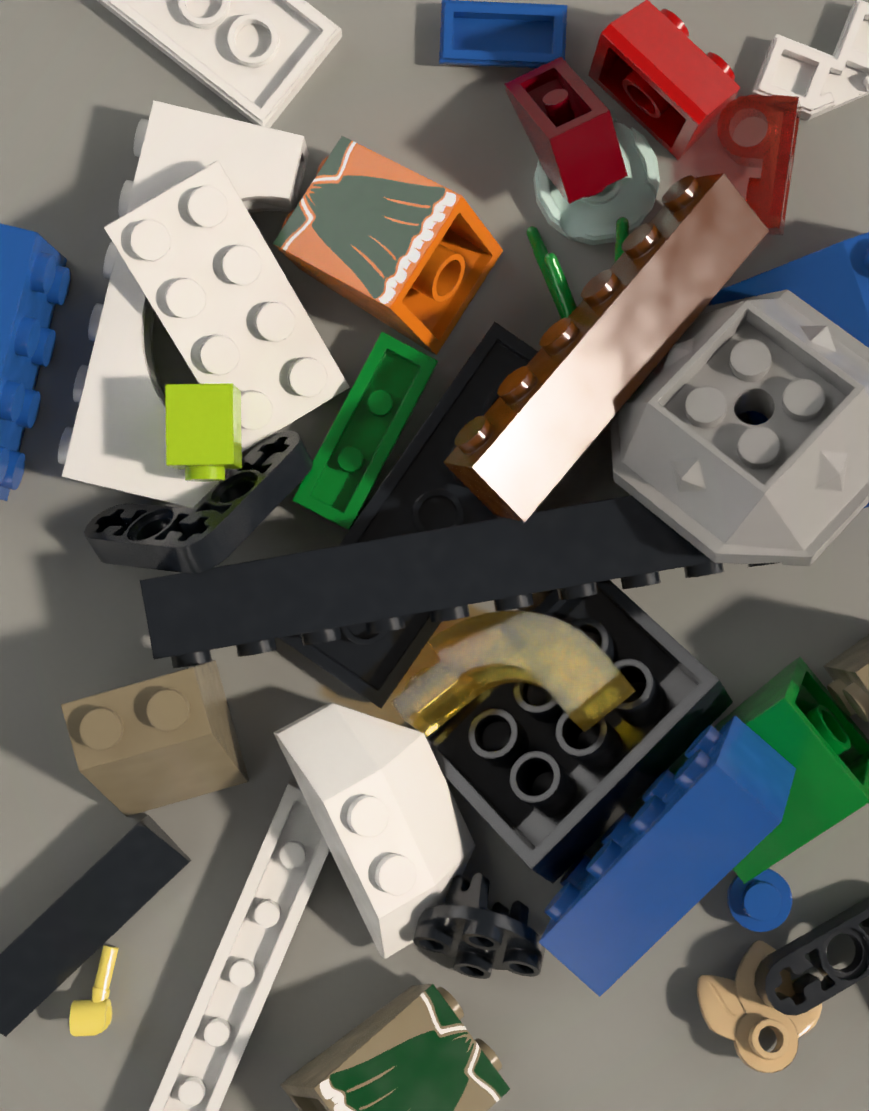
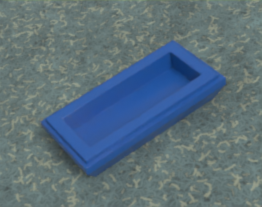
M442 0L439 64L538 68L559 57L565 60L567 5Z

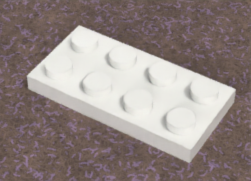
M219 160L104 226V229L198 383H233L241 391L242 452L350 388Z

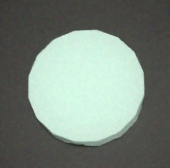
M612 118L628 176L606 186L597 195L581 198L569 204L546 175L538 159L533 179L536 203L548 224L570 240L589 245L616 242V222L620 217L628 219L630 234L641 225L653 208L660 185L657 157L644 135L633 127L630 129L624 124L617 123V119Z

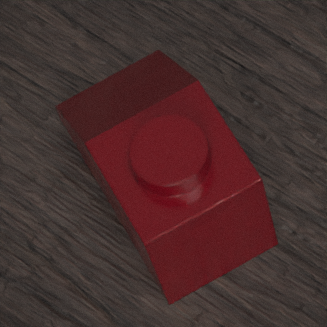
M562 57L504 84L507 95L546 175L569 204L581 198L597 195L606 186L628 176L610 110Z

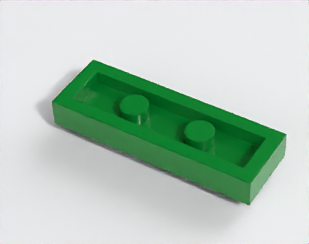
M381 332L315 456L311 471L303 479L292 501L350 530L430 381L438 361Z

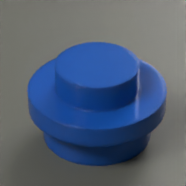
M768 868L745 884L737 875L729 886L727 903L734 919L744 928L755 932H767L779 927L789 916L792 908V893L786 880L776 871Z

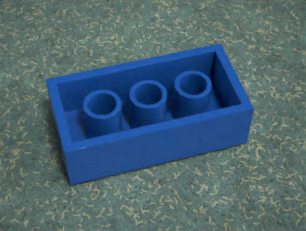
M1 223L0 500L7 501L10 489L16 490L19 487L24 474L26 459L25 454L20 452L25 428H32L38 417L41 395L39 391H35L40 367H47L54 353L56 333L50 327L56 304L63 305L67 298L71 283L70 268L65 267L67 259L40 234Z
M736 715L720 731L709 725L693 741L685 752L688 760L676 775L667 769L650 785L642 796L645 804L632 818L626 812L623 813L601 838L600 842L604 846L596 853L592 860L586 854H583L569 868L560 881L563 888L553 897L544 910V913L551 919L539 943L599 997L782 822L796 768Z

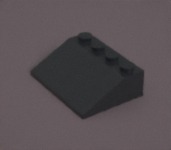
M611 580L596 582L598 594L581 598L559 600L557 589L553 590L415 728L416 731L424 733L442 774L529 868L552 884L733 703L720 680Z

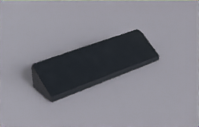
M149 815L137 823L0 954V1034L6 1037L191 861Z

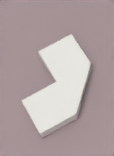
M863 0L855 1L833 56L776 34L771 41L749 98L808 121L868 95L869 3Z

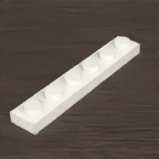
M292 781L286 787L149 1111H219L329 852L328 845L299 785Z

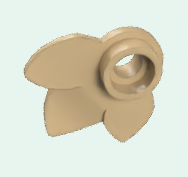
M757 940L752 943L744 954L736 971L735 981L715 975H701L697 980V997L702 1016L709 1029L724 1038L734 1041L737 1055L746 1066L761 1073H775L785 1069L793 1061L798 1050V1038L816 1025L821 1014L822 1003L808 1012L797 1016L785 1015L764 1004L757 995L754 985L755 972L760 962L776 950L764 941ZM783 969L780 972L782 984L775 989V992L783 993L791 998L795 994L792 983L796 979L791 980L790 972ZM764 1027L771 1028L777 1037V1044L771 1052L765 1051L759 1044V1033Z

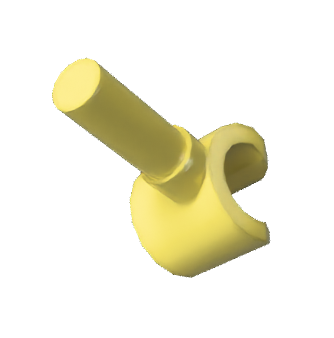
M103 945L94 986L92 987V999L73 1000L69 1016L70 1033L72 1036H96L106 1030L111 1024L112 1006L108 998L118 947Z

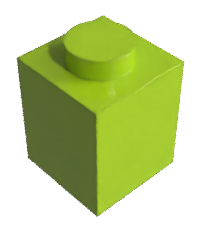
M233 383L165 384L166 465L176 470H185V481L196 482L225 481V469H242L241 391Z

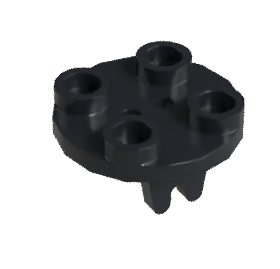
M476 873L472 877L471 883L463 876L456 875L453 878L444 904L426 908L421 913L413 939L414 944L424 950L443 953L448 957L454 958L453 968L457 972L478 979L489 978L492 969L508 970L512 973L529 977L540 974L545 947L539 943L541 936L534 929L527 926L529 908L517 900L513 902L510 913L509 909L500 902H496L491 910L488 909L490 881L481 873Z

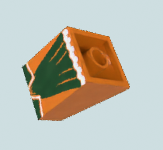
M341 136L331 154L321 162L315 179L297 207L287 215L281 232L273 242L300 270L435 355L440 351L503 252L501 246L462 195L344 136Z

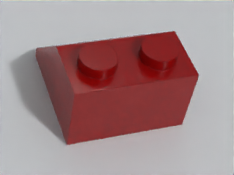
M645 0L611 22L601 32L588 76L679 160L730 107L741 87L734 81L735 75L731 67L720 56L712 52L705 54L688 38V29L677 15L668 9L659 11L649 0Z

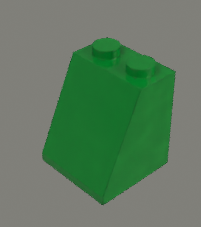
M801 657L790 663L714 726V728L720 731L736 715L796 768L782 822L733 868V871L744 884L869 803V740L854 721L841 710L826 687ZM685 752L669 768V771L674 775L688 760Z

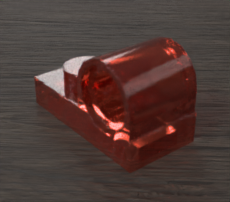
M740 96L729 102L721 111L717 123L718 137L728 156L737 164L762 168L761 178H749L745 201L768 228L769 232L767 234L783 236L802 109L799 97ZM749 117H757L768 123L766 136L760 143L744 147L734 142L733 134L735 128L742 120Z

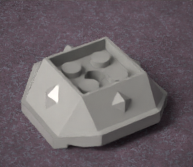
M788 289L706 306L610 420L614 482L714 563L761 564L782 562L783 565L811 566L869 503V348ZM756 411L766 416L768 421L759 425H749L739 420L737 416L743 412Z

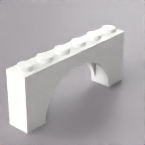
M153 100L149 120L142 118L136 129L133 151L134 156L139 157L134 181L126 180L122 187L118 206L119 217L218 160L249 213L261 211L290 213L296 208L309 156L305 137ZM111 242L106 252L103 267V276L109 280L104 304L97 303L94 306L89 321L88 338L91 341H95L89 366L81 365L73 388V400L79 403L74 428L69 426L65 428L59 444L58 462L64 464L62 477L193 508L219 481H185V470H176L166 465V402L156 373L153 357V324L156 312L117 248ZM225 469V475H226L231 469Z

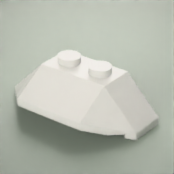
M329 702L275 731L274 735L380 956L386 959L414 942L413 939L421 913L426 908L444 904L453 878L456 875L462 876L476 845L424 733Z

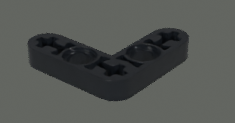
M280 432L257 444L242 459V469H231L225 475V481H219L193 508L133 503L118 504L94 517L86 526L84 534L103 563L188 574L201 573L219 565L231 555L308 475L313 467V460L297 432Z
M869 897L774 951L760 962L755 972L754 985L757 995L764 1004L785 1015L797 1016L808 1012L869 975V936L859 926L861 923L863 927L869 928ZM848 934L854 941L856 948L855 957L846 968L834 969L828 962L827 947L835 936ZM807 953L809 954L811 963L805 958V955ZM814 966L823 976L822 981H820L819 977L809 973L796 979L792 983L795 994L791 998L783 993L775 992V989L782 984L780 972L783 969L797 975Z

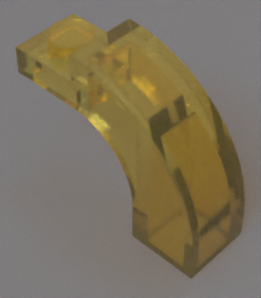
M498 611L481 614L458 622L430 639L428 643L441 661L433 668H425L413 675L407 681L404 691L391 702L407 723L428 737L484 691L505 683H529L550 692L565 713L586 732L632 695L635 690L594 641L568 623L536 612Z

